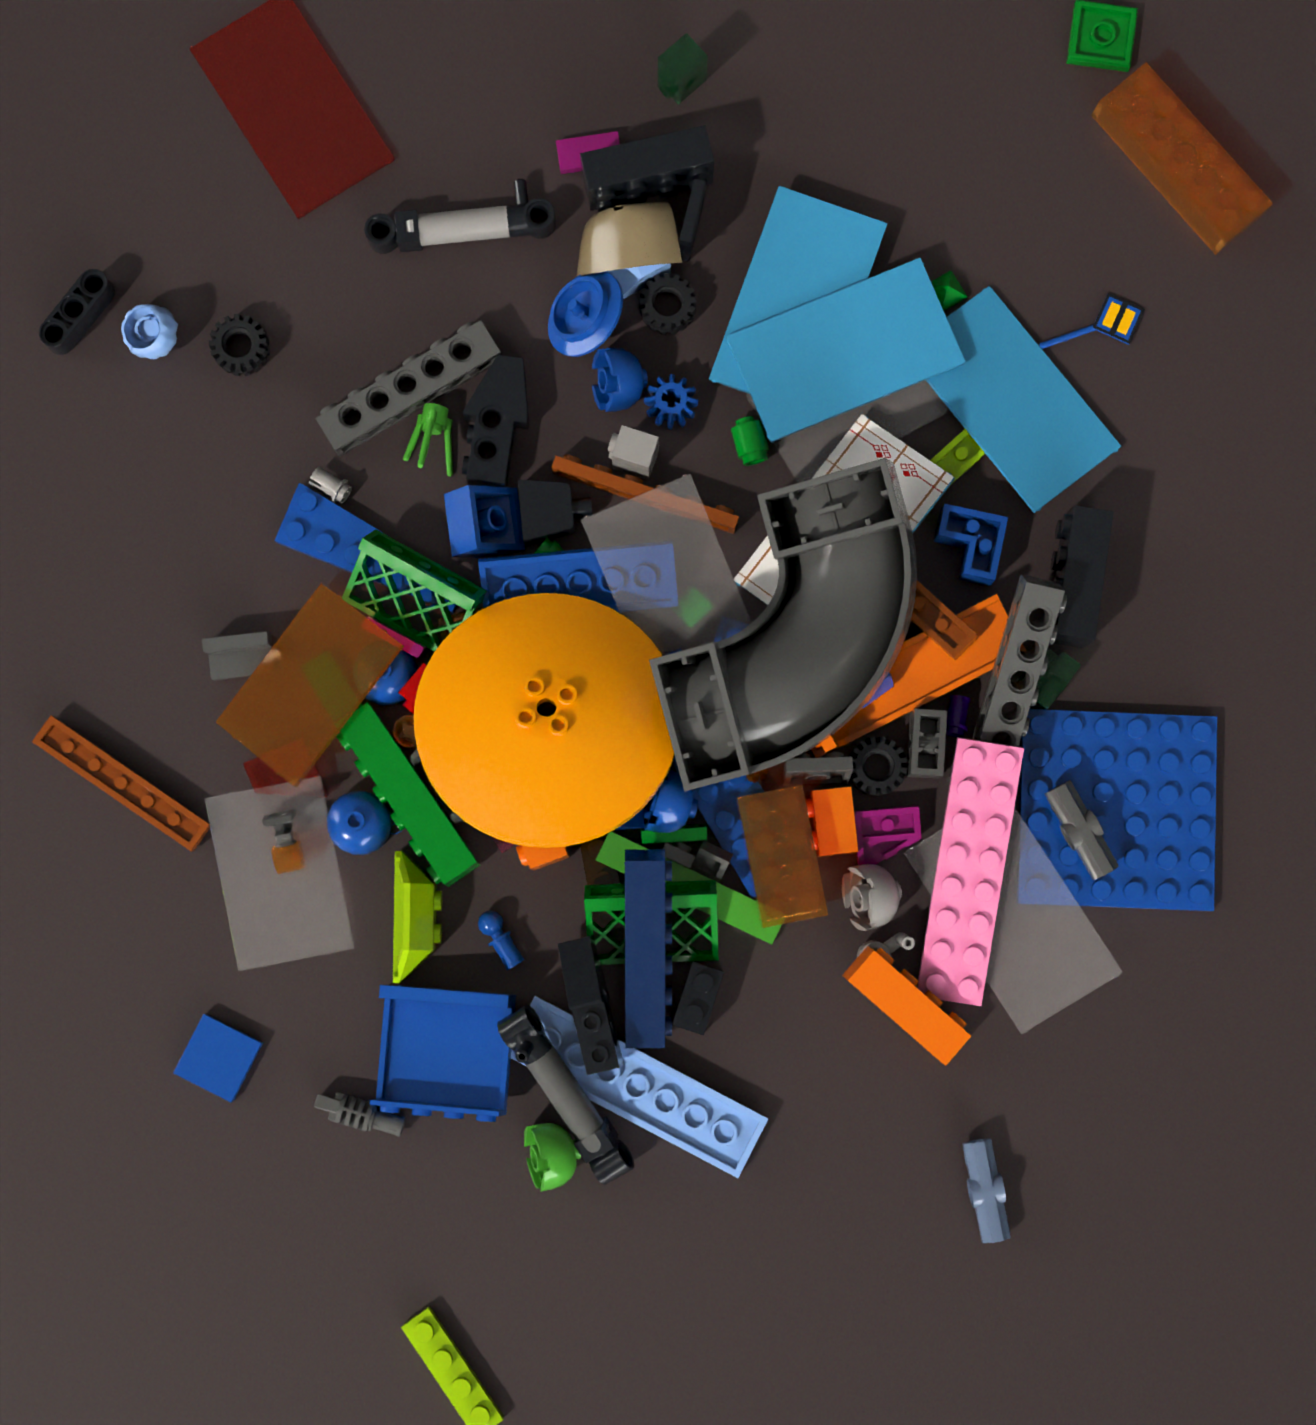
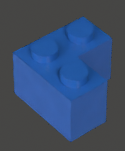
M950 504L943 505L939 512L933 542L965 548L959 580L990 586L995 581L1008 517Z

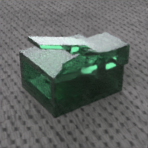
M1049 648L1046 653L1048 657L1046 672L1043 676H1039L1036 686L1039 688L1036 705L1044 710H1047L1081 666L1080 663L1065 652L1057 655ZM1023 671V673L1020 675L1016 682H1019L1024 678L1026 673L1025 671Z

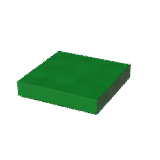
M1076 0L1073 8L1066 64L1128 72L1131 67L1138 8Z

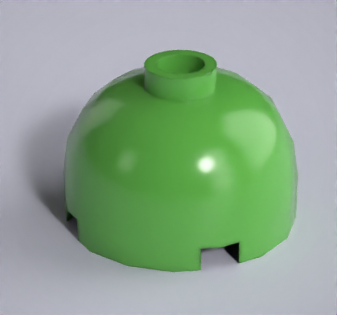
M554 1123L526 1126L524 1131V1147L530 1146L531 1159L526 1158L528 1169L537 1189L541 1188L540 1192L555 1189L566 1184L576 1170V1159L581 1158L580 1153L574 1146L576 1139L572 1140L566 1129Z

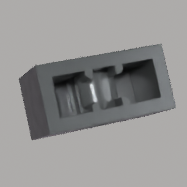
M913 709L910 712L908 769L906 777L939 779L944 776L947 711Z

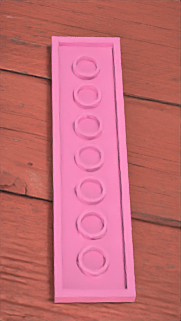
M957 737L918 975L919 982L917 988L923 994L929 990L940 1000L976 1006L982 1005L1024 752L1023 747Z

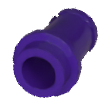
M961 695L950 696L946 735L961 738L964 736V732L968 731V727L965 725L971 701L970 698Z

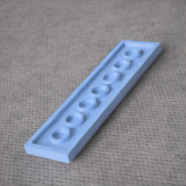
M536 995L534 996L530 1006L541 1019L544 1033L589 1100L739 1178L768 1121L767 1117L636 1048H625V1042L619 1039L624 1065L619 1068L587 1075L573 1015ZM512 1050L511 1059L517 1061V1052L516 1050Z

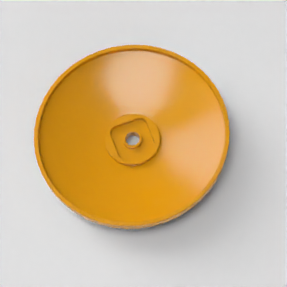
M557 593L528 594L497 602L478 611L463 621L442 641L429 660L418 686L414 707V734L418 754L431 785L446 805L466 823L489 836L516 845L541 848L566 847L599 838L617 829L640 812L654 797L664 782L675 756L649 662L651 659L661 657V652L653 641L627 617L601 603L579 596ZM544 702H549L556 707V711L551 716H542L537 711L538 706Z

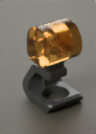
M294 809L264 815L262 819L264 827H273L276 831L274 837L277 844L272 846L271 853L278 874L305 869L300 840L293 839V822L296 817Z

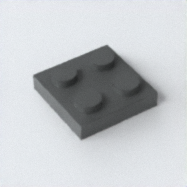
M832 752L825 754L824 758H811V754L802 753L785 761L782 773L783 786L848 784L853 771L852 757H844V753Z

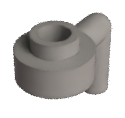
M899 932L884 943L876 940L863 943L858 949L857 957L867 946L875 951L880 947L891 956V953L900 947L906 950L912 949L915 941L907 934Z

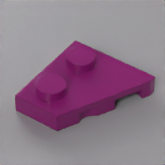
M918 805L854 810L859 851L856 853L857 865H876L884 859L887 860L894 856L902 848L909 847L922 839Z

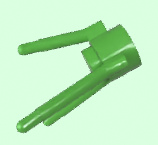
M434 403L424 404L422 414H418L417 424L408 443L403 460L407 462L410 459L420 433L423 431L425 433L417 464L419 468H423L431 435H440L442 430H444L447 475L451 477L453 475L451 437L453 420L447 418L449 411L447 407Z

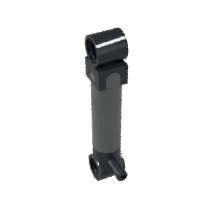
M525 1005L498 1021L497 1027L501 1038L510 1049L516 1050L517 1061L525 1063L575 1137L574 1146L586 1163L589 1162L592 1172L598 1181L606 1185L633 1170L634 1160L629 1149L621 1140H617L619 1134L607 1116L602 1118L544 1033L543 1024L535 1010L531 1006Z

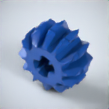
M674 374L669 375V383H665L662 377H658V387L649 385L647 391L652 396L644 398V404L651 406L646 411L647 416L654 417L658 415L655 420V425L660 426L666 420L669 430L673 429V421L676 420L681 427H684L686 425L684 416L691 419L695 417V412L691 409L698 406V399L692 397L696 393L695 387L685 388L687 379L684 377L678 384L675 383ZM668 397H675V407H668Z

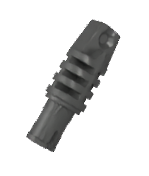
M341 1092L336 1093L335 1099L318 1094L314 1104L315 1108L330 1112L329 1121L365 1132L376 1129L401 1137L406 1122V1117L380 1112L379 1106L370 1105V1101Z

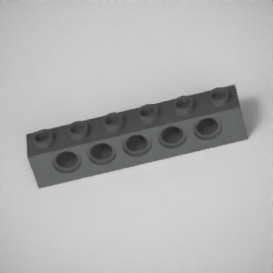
M480 320L475 324L472 321L464 324L457 330L458 334L448 340L446 338L437 340L430 346V350L421 356L419 354L410 356L402 363L403 366L394 372L391 370L383 372L375 378L374 384L367 388H356L348 394L347 400L338 405L332 403L324 407L320 411L321 415L315 419L339 457L343 456L422 409L424 404L432 403L489 369L496 356L501 355V352L483 322ZM460 348H468L471 350V354L467 359L459 360L455 357L456 351ZM440 364L444 369L440 375L431 376L427 373L430 366ZM407 380L415 381L416 387L413 391L406 393L400 390L403 382ZM380 396L389 398V402L384 408L376 409L373 407V402L376 398ZM351 413L361 414L360 421L355 425H347L345 423L347 416Z
M1023 574L1020 575L972 737L973 740L993 742V737L997 733L1006 732L1007 737L998 743L1018 746L1021 736H1026L1030 722L1027 717L1030 706H1035L1038 699L1039 688L1036 687L1040 675L1043 676L1048 665V657L1046 656L1049 644H1054L1058 628L1055 623L1058 613L1062 614L1067 603V595L1064 594L1065 590L1058 582ZM1037 608L1044 609V614L1040 619L1035 621L1029 620L1033 610ZM1024 641H1035L1031 650L1020 651V646ZM1015 672H1026L1021 681H1011V677ZM1016 702V707L1012 711H1001L1005 703Z

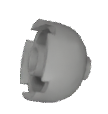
M861 864L847 868L850 870V873L843 874L841 890L845 909L851 906L855 916L849 918L852 924L861 931L876 929L887 924L895 917L902 897V889L898 881H895L894 877L881 866Z

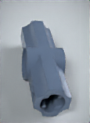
M991 1138L964 1142L962 1145L969 1176L967 1179L968 1194L971 1205L976 1211L981 1242L995 1243L1010 1239V1229L1004 1202H1006L1005 1187L1002 1176L997 1171Z

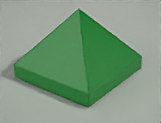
M952 270L931 282L943 311L968 297Z

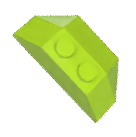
M395 851L393 983H403L436 950V944H441L442 924H436V911H442V891H437V884L403 851Z

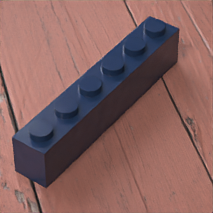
M665 849L625 850V1048H665V1036H672V1016H665V1006H672V986H665V975H672V955H665V944H672V924H665V913H672V892H665V881H672V861H665Z

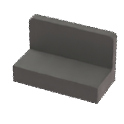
M267 631L202 639L203 652L209 656L210 677L214 681L269 675L276 672L273 637Z

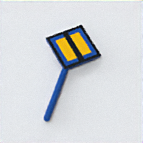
M1108 293L1094 325L1044 341L1039 346L1041 349L1093 331H1099L1129 345L1145 309Z

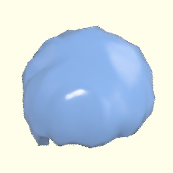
M153 304L136 305L126 313L125 319L122 322L121 332L123 341L128 346L130 352L140 358L157 359L166 356L177 341L178 323L167 308Z

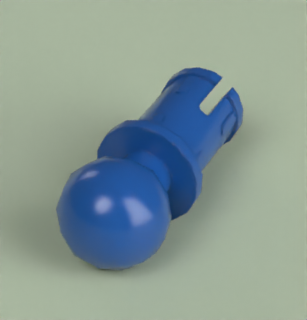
M492 910L483 912L478 919L479 930L484 935L492 937L493 941L488 945L489 947H494L508 971L525 959L510 937L511 931L503 932L504 922L502 916Z

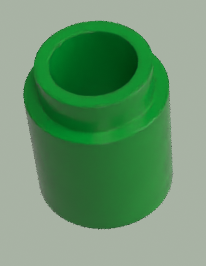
M754 416L736 420V426L731 428V433L738 459H742L744 466H751L768 460L767 452L769 447L762 421L754 420Z

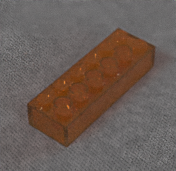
M1147 62L1103 97L1096 105L1091 116L1215 255L1261 218L1273 204Z

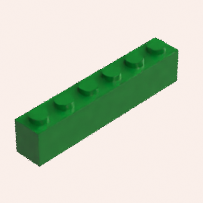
M368 702L335 724L340 731L336 737L346 751L352 749L358 757L354 761L358 770L364 778L370 775L376 786L372 788L375 795L382 804L388 801L395 811L390 814L394 823L400 831L406 828L412 836V839L408 841L411 848L418 857L424 855L431 864L426 869L436 884L443 882L444 885L450 887L480 866L474 854Z

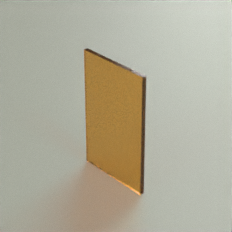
M321 583L226 707L216 723L231 734L232 738L237 739L271 767L277 775L282 776L297 788L404 646L391 637L385 629L378 627L344 601L340 595H336Z

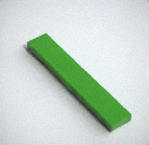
M611 831L607 834L595 860L625 874V850L649 849ZM672 861V881L665 882L712 879ZM716 882L717 919L772 945L786 915ZM710 907L696 908L711 916Z

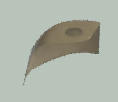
M649 202L619 205L591 216L582 234L577 276L580 274L585 276L648 265L682 263L675 220L670 204L668 202Z

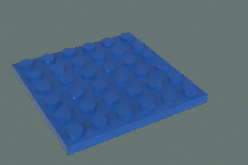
M1029 709L1027 716L1030 721L1028 732L1025 737L1021 736L1020 747L1024 748L1019 781L1016 903L1214 911L1217 717ZM1068 780H1071L1087 810H1091L1098 819L1104 833L1102 837L1119 865L1112 872L1096 880H1092L1077 851L1072 850L1060 830L1061 823L1044 795Z

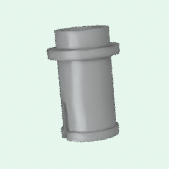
M320 466L315 469L310 477L309 484L330 495L333 502L339 501L344 503L352 491V486L348 485V480H340Z

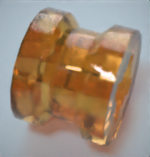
M413 715L400 717L393 727L395 740L407 749L417 748Z

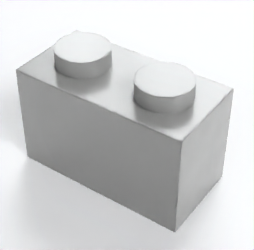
M622 425L619 434H612L608 446V458L612 459L613 469L649 481L659 452V437Z

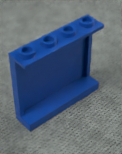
M380 985L379 998H384L376 1099L370 1100V1105L380 1106V1112L400 1113V1108L412 1109V1115L431 1116L432 1111H443L445 1118L464 1119V1113L476 1114L477 1121L496 1122V1116L506 1115L512 1049L501 1038L497 1023L515 1012L516 995L401 985Z

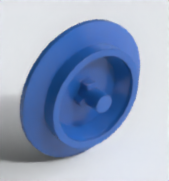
M608 272L585 276L580 274L560 290L552 304L548 320L549 339L558 352L569 357L583 356L597 349L611 335L619 321L623 307L622 288L613 275Z

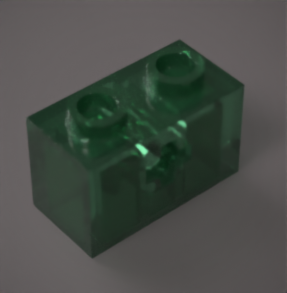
M687 33L658 57L657 86L667 99L672 97L678 105L707 79L708 56Z

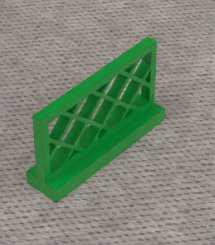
M375 529L363 537L358 549L361 551L341 600L435 652L441 644L436 632L448 629L449 633H451L463 621L474 615L478 605L483 602L487 591ZM368 556L378 561L382 573L370 575L366 565ZM400 573L406 576L410 588L398 591L392 574ZM384 577L390 594L379 597L373 580ZM366 584L371 597L370 600L364 601L353 595L357 585ZM427 588L433 591L438 603L425 606L420 590ZM412 593L418 609L406 612L400 596ZM393 598L399 615L391 616L385 613L381 601ZM456 604L467 610L463 620L453 622L448 606ZM440 608L446 624L434 628L428 611ZM421 614L427 630L419 632L414 629L409 617Z
M716 880L665 882V892H672V909L679 914L671 923L672 938L680 944L674 952H665V955H672V962L719 960ZM625 884L585 885L584 907L587 936L593 935L594 937L593 930L598 933L594 937L595 944L604 938L615 947L609 954L599 955L601 965L625 964V939L619 942L608 933L618 922L625 927ZM710 907L711 916L702 925L690 916L696 908ZM606 911L613 919L602 928L593 921L592 912ZM684 920L696 929L686 940L674 931ZM710 925H711V933L707 930V928H708ZM703 934L712 942V950L698 951L690 944Z

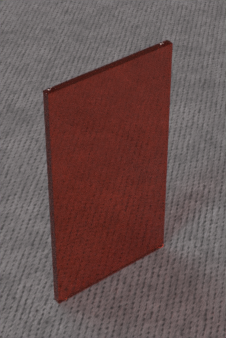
M269 0L190 48L196 61L297 219L304 217L309 212L395 160L293 0Z

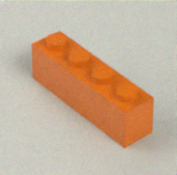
M867 946L842 976L946 1066L971 1037L964 1030L967 1023L953 1011L947 1015L939 1007L943 1002L931 991L928 990L923 994L915 987L919 981L907 970L903 969L899 973L891 965L895 960L882 948L879 947L875 951Z

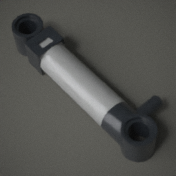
M517 179L514 181L516 205L418 214L417 210L395 212V222L390 216L378 213L367 219L364 232L370 247L375 252L387 254L395 250L397 246H399L401 252L421 251L423 246L522 236L543 239L549 237L554 232L556 217L554 208L549 201L536 198L528 202L527 181L525 179ZM540 213L548 218L544 223L538 224L532 221L533 216ZM380 229L390 231L388 236L383 239L374 237L375 233Z

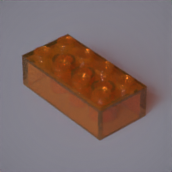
M798 785L737 797L736 804L761 928L827 916L828 910L803 786Z

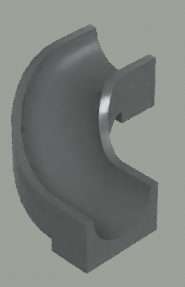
M887 458L878 459L757 495L773 557L778 561L779 566L778 584L770 603L749 626L729 638L649 660L684 792L752 774L788 761L814 748L849 722L872 698L887 677L900 653L910 626L917 584L916 549L911 524L894 463Z

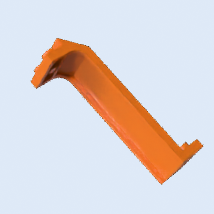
M995 594L956 615L978 636L956 661L924 632L904 641L900 653L889 672L892 676L894 687L861 709L832 736L812 748L811 750L815 758L843 747L904 716L913 709H917L991 671L1008 619V615L998 595ZM1022 643L1020 651H1027Z

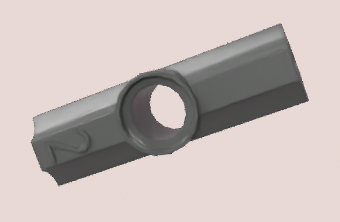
M1071 780L1046 792L1044 795L1061 823L1060 830L1071 849L1077 851L1092 880H1096L1118 868L1119 865L1102 837L1104 833L1098 819L1091 810H1087Z

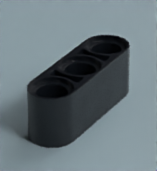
M89 269L82 273L39 328L40 340L53 353L64 355L73 350L112 301L115 289L102 271ZM103 282V287L100 291L91 293V288L95 283ZM82 306V314L76 318H71L73 309ZM63 331L62 339L56 343H51L53 334Z

